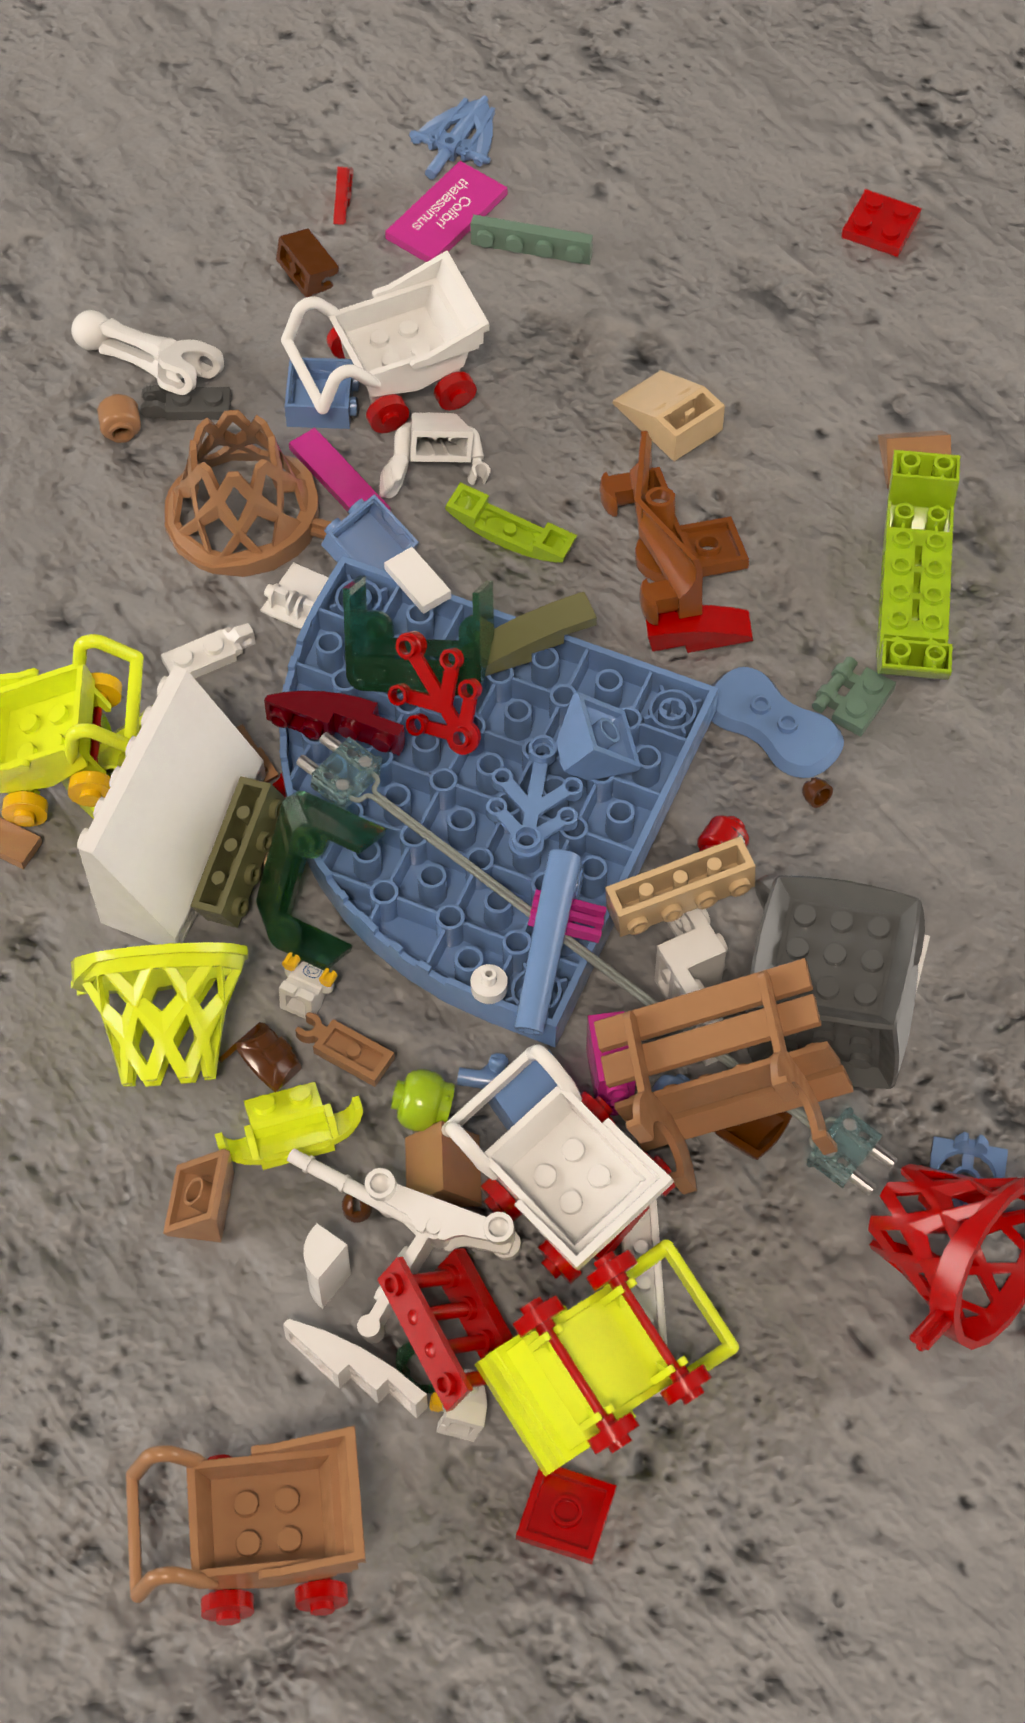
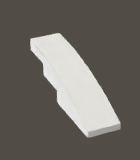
M291 1319L283 1323L286 1339L339 1389L351 1378L377 1403L390 1393L416 1418L428 1408L427 1394L398 1370L362 1347L325 1330Z

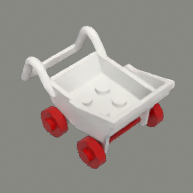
M448 250L392 283L374 289L372 291L374 298L338 310L336 306L324 299L311 296L300 300L293 307L281 337V342L319 414H326L329 411L341 381L346 378H353L367 387L371 405L366 412V418L371 428L377 433L392 432L401 427L409 417V409L401 396L395 394L417 391L438 380L434 389V396L440 407L444 410L460 409L472 401L476 395L477 387L471 376L466 372H460V369L465 364L468 352L478 349L479 345L484 344L483 333L489 331V322ZM313 309L329 317L334 326L326 339L332 354L337 358L351 359L353 364L336 368L329 375L322 394H320L294 344V339L304 314Z
M536 1044L528 1047L442 1126V1134L445 1137H450L476 1168L489 1177L480 1186L487 1196L483 1201L492 1213H506L513 1222L523 1214L546 1238L537 1247L545 1257L541 1264L555 1279L562 1276L569 1284H572L582 1274L580 1269L655 1199L660 1195L665 1197L676 1186L673 1179L669 1176L672 1172L669 1166L658 1155L652 1158L645 1151L641 1150L617 1127L610 1117L613 1113L610 1106L600 1096L594 1099L586 1091L580 1094L575 1082L558 1060L545 1047ZM537 1061L548 1072L557 1086L491 1147L483 1152L461 1126L530 1063Z

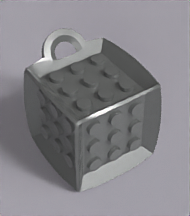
M768 875L755 881V891L764 912L757 934L750 974L805 958L813 990L778 1000L776 1004L813 994L822 1025L785 1036L787 1052L804 1048L810 1043L828 1041L839 1057L841 1065L844 1066L853 1087L891 1089L896 1084L903 1062L914 1011L918 964L925 935V918L922 902L919 898L904 893L853 881L781 875L775 879ZM761 1005L758 1007L746 1010L745 1014L759 1009H763L764 1006ZM771 1041L747 1047L752 1062L767 1059L774 1054Z

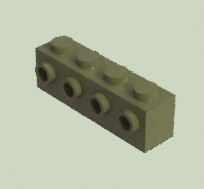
M242 776L239 778L190 905L208 921L238 928L241 918L247 913L250 894L253 886L260 879L261 865L266 853L272 847L274 831L278 821L284 816L286 809L285 802L287 799L271 783Z

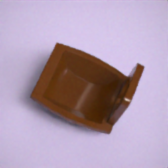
M262 1022L255 1025L218 1059L222 1063L237 1050L250 1069L275 1093L302 1069L296 1055L291 1051L293 1048L282 1036L279 1038L268 1025Z
M785 1111L715 1131V1134L739 1152L758 1160L777 1143L788 1127L792 1115Z

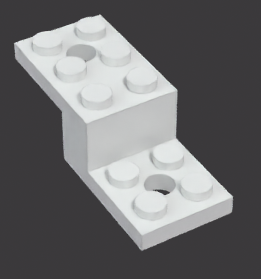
M697 908L684 913L675 921L667 922L675 938L657 945L654 981L666 1000L722 983L723 972L726 969L725 957L726 953H728V947L723 936L720 933L715 934L710 926V917L707 910ZM723 1017L701 1024H697L691 1027L695 1029L705 1025L722 1021ZM713 1057L703 1060L705 1066H708L719 1060Z

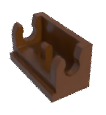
M309 228L279 236L276 261L305 298L324 292L334 286L330 280L323 283L322 281L326 277L338 274L339 266Z

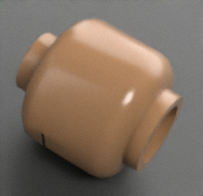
M113 394L99 403L97 408L99 426L104 437L114 442L122 443L131 440L139 432L141 422L138 404L133 398L127 395Z

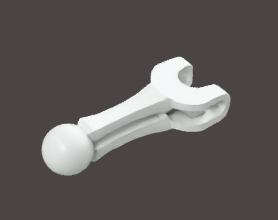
M96 310L81 312L72 323V337L81 348L91 351L99 350L100 354L114 356L133 363L156 377L157 383L162 389L179 395H186L196 388L197 376L210 379L221 373L224 368L222 352L218 348L199 340L187 339L176 341L173 338L143 333L125 326L113 318L108 320L103 313ZM120 341H123V342H126V343H128V344L134 345V346H136V347H138V348H140V349H137V348H135V347L129 346V345L124 344V343H122V342H120ZM201 356L208 357L212 361L213 367L201 362Z

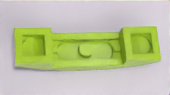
M461 482L459 483L445 506V510L459 522L483 538L518 554L538 560L563 563L577 539L576 534L549 522L544 528L488 503V494Z

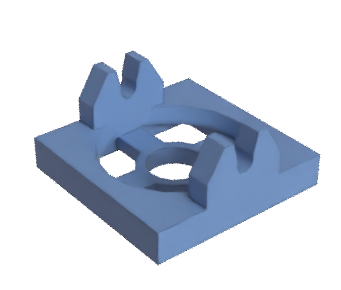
M967 1132L956 1135L954 1140L933 1137L929 1162L930 1168L939 1170L941 1164L947 1158L960 1154L962 1155L961 1166L951 1173H969L974 1178H984L980 1177L978 1172L973 1169L974 1157H977L989 1166L993 1173V1178H1005L1008 1149L989 1146V1141L983 1135H979L976 1139L972 1140ZM952 1199L954 1207L969 1204L958 1199Z

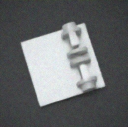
M293 562L279 583L267 585L264 596L268 597V599L260 609V612L302 629L314 602L329 577Z

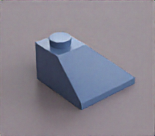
M580 692L572 695L556 740L560 756L559 762L563 771L589 781L636 772L641 769L625 710Z

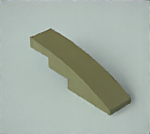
M585 592L565 597L520 615L461 647L459 650L464 655V663L461 669L465 678L478 679L532 662V653L564 644V635L596 626L597 617Z

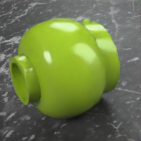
M426 1069L413 1070L408 1073L404 1081L397 1080L390 1109L397 1110V1120L406 1129L414 1132L424 1131L439 1121H448L455 1084L445 1082L443 1077L434 1071Z

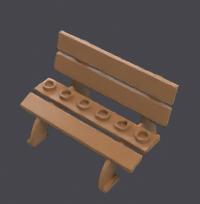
M805 958L594 1022L598 1047L602 1053L627 1045L629 1047L622 1051L601 1056L605 1082L609 1088L636 1081L638 1093L626 1100L614 1103L615 1110L624 1119L626 1128L638 1141L643 1151L669 1145L677 1170L670 1173V1177L683 1195L697 1191L693 1164L685 1140L802 1106L810 1124L812 1140L822 1154L827 1155L838 1152L836 1142L827 1132L818 1102L854 1092L853 1085L844 1066L841 1065L839 1057L828 1041L810 1043L804 1048L787 1052L785 1036L822 1026L815 996L810 994L776 1004L778 1000L813 990ZM761 1005L764 1006L763 1009L642 1044V1041ZM764 1042H772L774 1054L767 1059L750 1064H739L732 1069L715 1074H704L695 1080L681 1084H670L654 1092L651 1090L649 1076Z

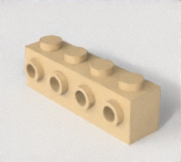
M740 836L605 887L606 907L620 937L628 934L637 935L643 933L649 926L662 921L672 922L679 919L686 912L697 908L707 909L718 900L731 895L737 897L747 893L751 888L755 887L756 866Z

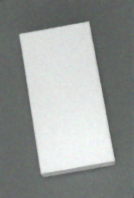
M413 547L384 562L385 571L423 614L451 598V590Z

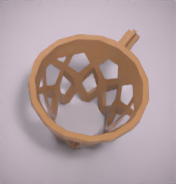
M239 410L224 411L216 424L209 418H206L197 425L194 438L190 440L185 470L174 481L165 499V530L177 553L199 569L219 575L246 577L274 571L297 557L310 544L313 536L324 539L326 536L324 530L331 521L319 518V499L312 473L299 459L282 453L275 435H273L268 423L263 418L256 415L252 422H250ZM232 422L242 429L239 433L234 434L227 430ZM206 432L209 433L208 436H207V437L205 438V440L203 441V438H204V436H205V433H206ZM255 443H256L257 445L261 446V447L264 448L265 450H262V449H260V448H258V447H256V446H254V445H252V444H255ZM216 446H223L217 452L207 455ZM229 461H259L255 464L250 484L238 471H228L219 486L211 467ZM266 475L272 478L277 490V506L262 495ZM203 479L210 498L198 509L197 495L199 482ZM234 487L247 500L239 520L236 519L225 502ZM295 492L300 507V512L296 519L284 514V493ZM183 498H191L195 518L182 526L180 516ZM257 516L275 523L272 543L257 546L248 537L247 532ZM217 519H220L233 534L222 552L211 549L205 526ZM198 531L203 545L190 535ZM240 542L247 548V550L233 553Z

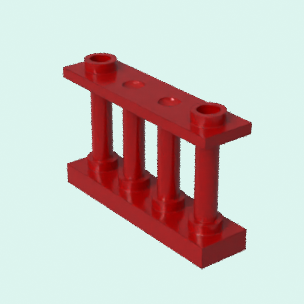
M465 1248L454 1249L434 1271L412 1274L403 1256L397 1257L377 1280L446 1412L452 1411L474 1387L487 1385L479 1371L465 1373L455 1354L476 1351L480 1359H483L490 1352L512 1339L513 1336ZM442 1286L450 1304L429 1306L421 1289ZM459 1318L468 1336L447 1339L438 1321Z

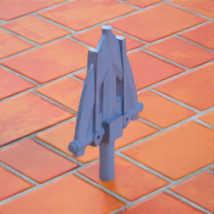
M483 95L481 99L470 102L464 97L456 107L436 116L418 131H410L409 136L414 144L423 142L428 144V149L430 150L438 148V154L425 170L426 177L434 179L448 160L454 162L458 155L461 156V160L464 162L470 159L474 160L477 166L490 163L491 158L488 156V152L492 142V119L495 116V108H489L487 96ZM457 123L450 133L446 132L451 125ZM475 127V134L471 139H467Z

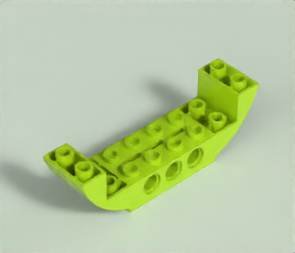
M894 450L882 549L876 650L878 674L948 680L951 676L953 644H948L953 519L960 477V455Z

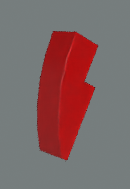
M702 605V615L679 619L677 611L658 614V625H652L646 620L647 634L652 652L685 646L687 653L753 641L749 610Z

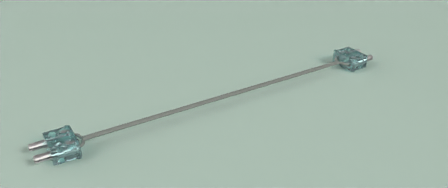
M325 732L321 735L319 742L333 753L320 766L305 755H301L298 758L296 764L312 776L311 788L337 806L338 812H344L353 802L359 803L365 799H372L529 917L530 905L377 791V787L380 784L381 756H374L350 737L341 743L328 732ZM374 782L372 785L373 794L366 793L360 796ZM565 935L563 944L643 1004L648 1006L658 1003L574 938ZM687 1027V1028L681 1029V1030H679V1031L685 1032V1031L692 1030L693 1028H692V1027ZM728 1054L715 1057L730 1069L740 1064ZM849 1107L843 1111L838 1119L835 1117H826L824 1119L825 1125L829 1122L834 1123L827 1132L836 1142L838 1152L823 1155L812 1140L811 1134L809 1144L813 1150L806 1164L808 1167H815L841 1188H844L848 1181H850L864 1193L871 1195L876 1189V1184L857 1170L869 1155L889 1169L896 1164L897 1158L878 1145L883 1135L853 1113L854 1110ZM795 1108L787 1111L810 1128L807 1115L803 1110Z

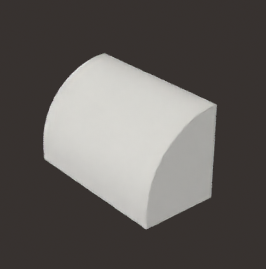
M316 1223L305 1240L303 1253L310 1293L314 1301L323 1309L350 1277L351 1269L347 1244Z

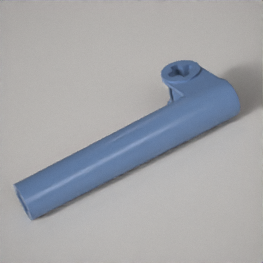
M553 849L548 854L514 1029L521 1033L529 1035H543L572 901L573 899L579 900L583 884L584 870L582 869L581 856L571 851Z

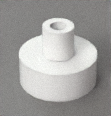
M491 964L482 965L471 975V993L479 1002L494 1004L505 997L508 989V980L506 973L500 967Z

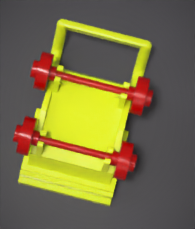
M668 1239L662 1240L637 1259H635L630 1250L618 1256L614 1251L604 1255L593 1263L597 1270L586 1277L593 1290H599L598 1292L569 1310L566 1306L562 1305L557 1295L545 1302L540 1296L520 1309L523 1316L513 1323L518 1335L474 1364L545 1477L590 1447L595 1455L607 1447L613 1454L632 1441L628 1433L640 1426L635 1418L636 1415L632 1411L634 1408L660 1392L668 1406L679 1399L682 1400L684 1405H687L705 1393L701 1385L712 1378L709 1371L738 1352V1342L672 1241ZM664 1258L667 1259L721 1342L719 1346L687 1367L685 1365L689 1362L685 1356L676 1361L631 1291L638 1284L635 1279Z

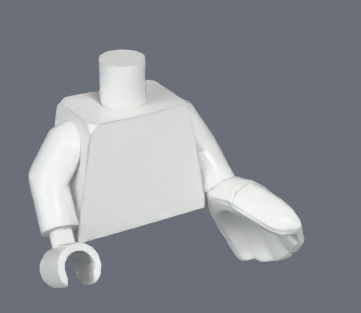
M412 413L411 422H406L395 432L394 453L388 464L382 469L379 496L381 498H393L398 493L405 479L409 460L411 462H472V468L467 477L469 484L474 485L478 475L482 478L485 485L490 474V467L482 462L484 454L478 431L468 426L454 413Z

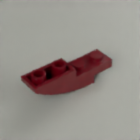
M326 691L281 692L269 694L264 699L266 719L277 727H287L301 732L310 739H320L321 735L325 732L332 736L335 733H339L348 740H358L372 745L378 751L391 752L396 755H400L405 746L404 725L380 717L377 702L352 695Z

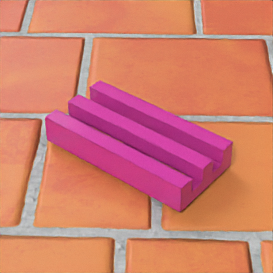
M536 889L528 920V926L534 927L541 890ZM573 899L565 935L599 943L607 907ZM573 921H574V922H578V923H582V924H586V925H590V926H593L594 928H590V927H586V926H583V925L575 924V923H573Z

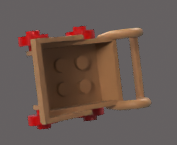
M355 1426L273 1444L254 1445L251 1447V1456L233 1458L230 1455L219 1454L207 1459L197 1452L177 1446H154L144 1450L126 1472L130 1598L133 1602H143L157 1586L162 1584H179L196 1589H213L215 1592L206 1594L201 1598V1616L205 1620L214 1621L222 1626L238 1624L241 1622V1619L248 1618L255 1613L254 1594L240 1589L275 1588L307 1582L295 1588V1606L298 1610L310 1612L314 1616L332 1614L336 1609L348 1604L347 1584L342 1581L333 1580V1577L339 1573L359 1570L358 1563H366ZM171 1462L185 1466L187 1471L191 1569L177 1566L160 1567L147 1572L143 1576L139 1481L155 1463Z

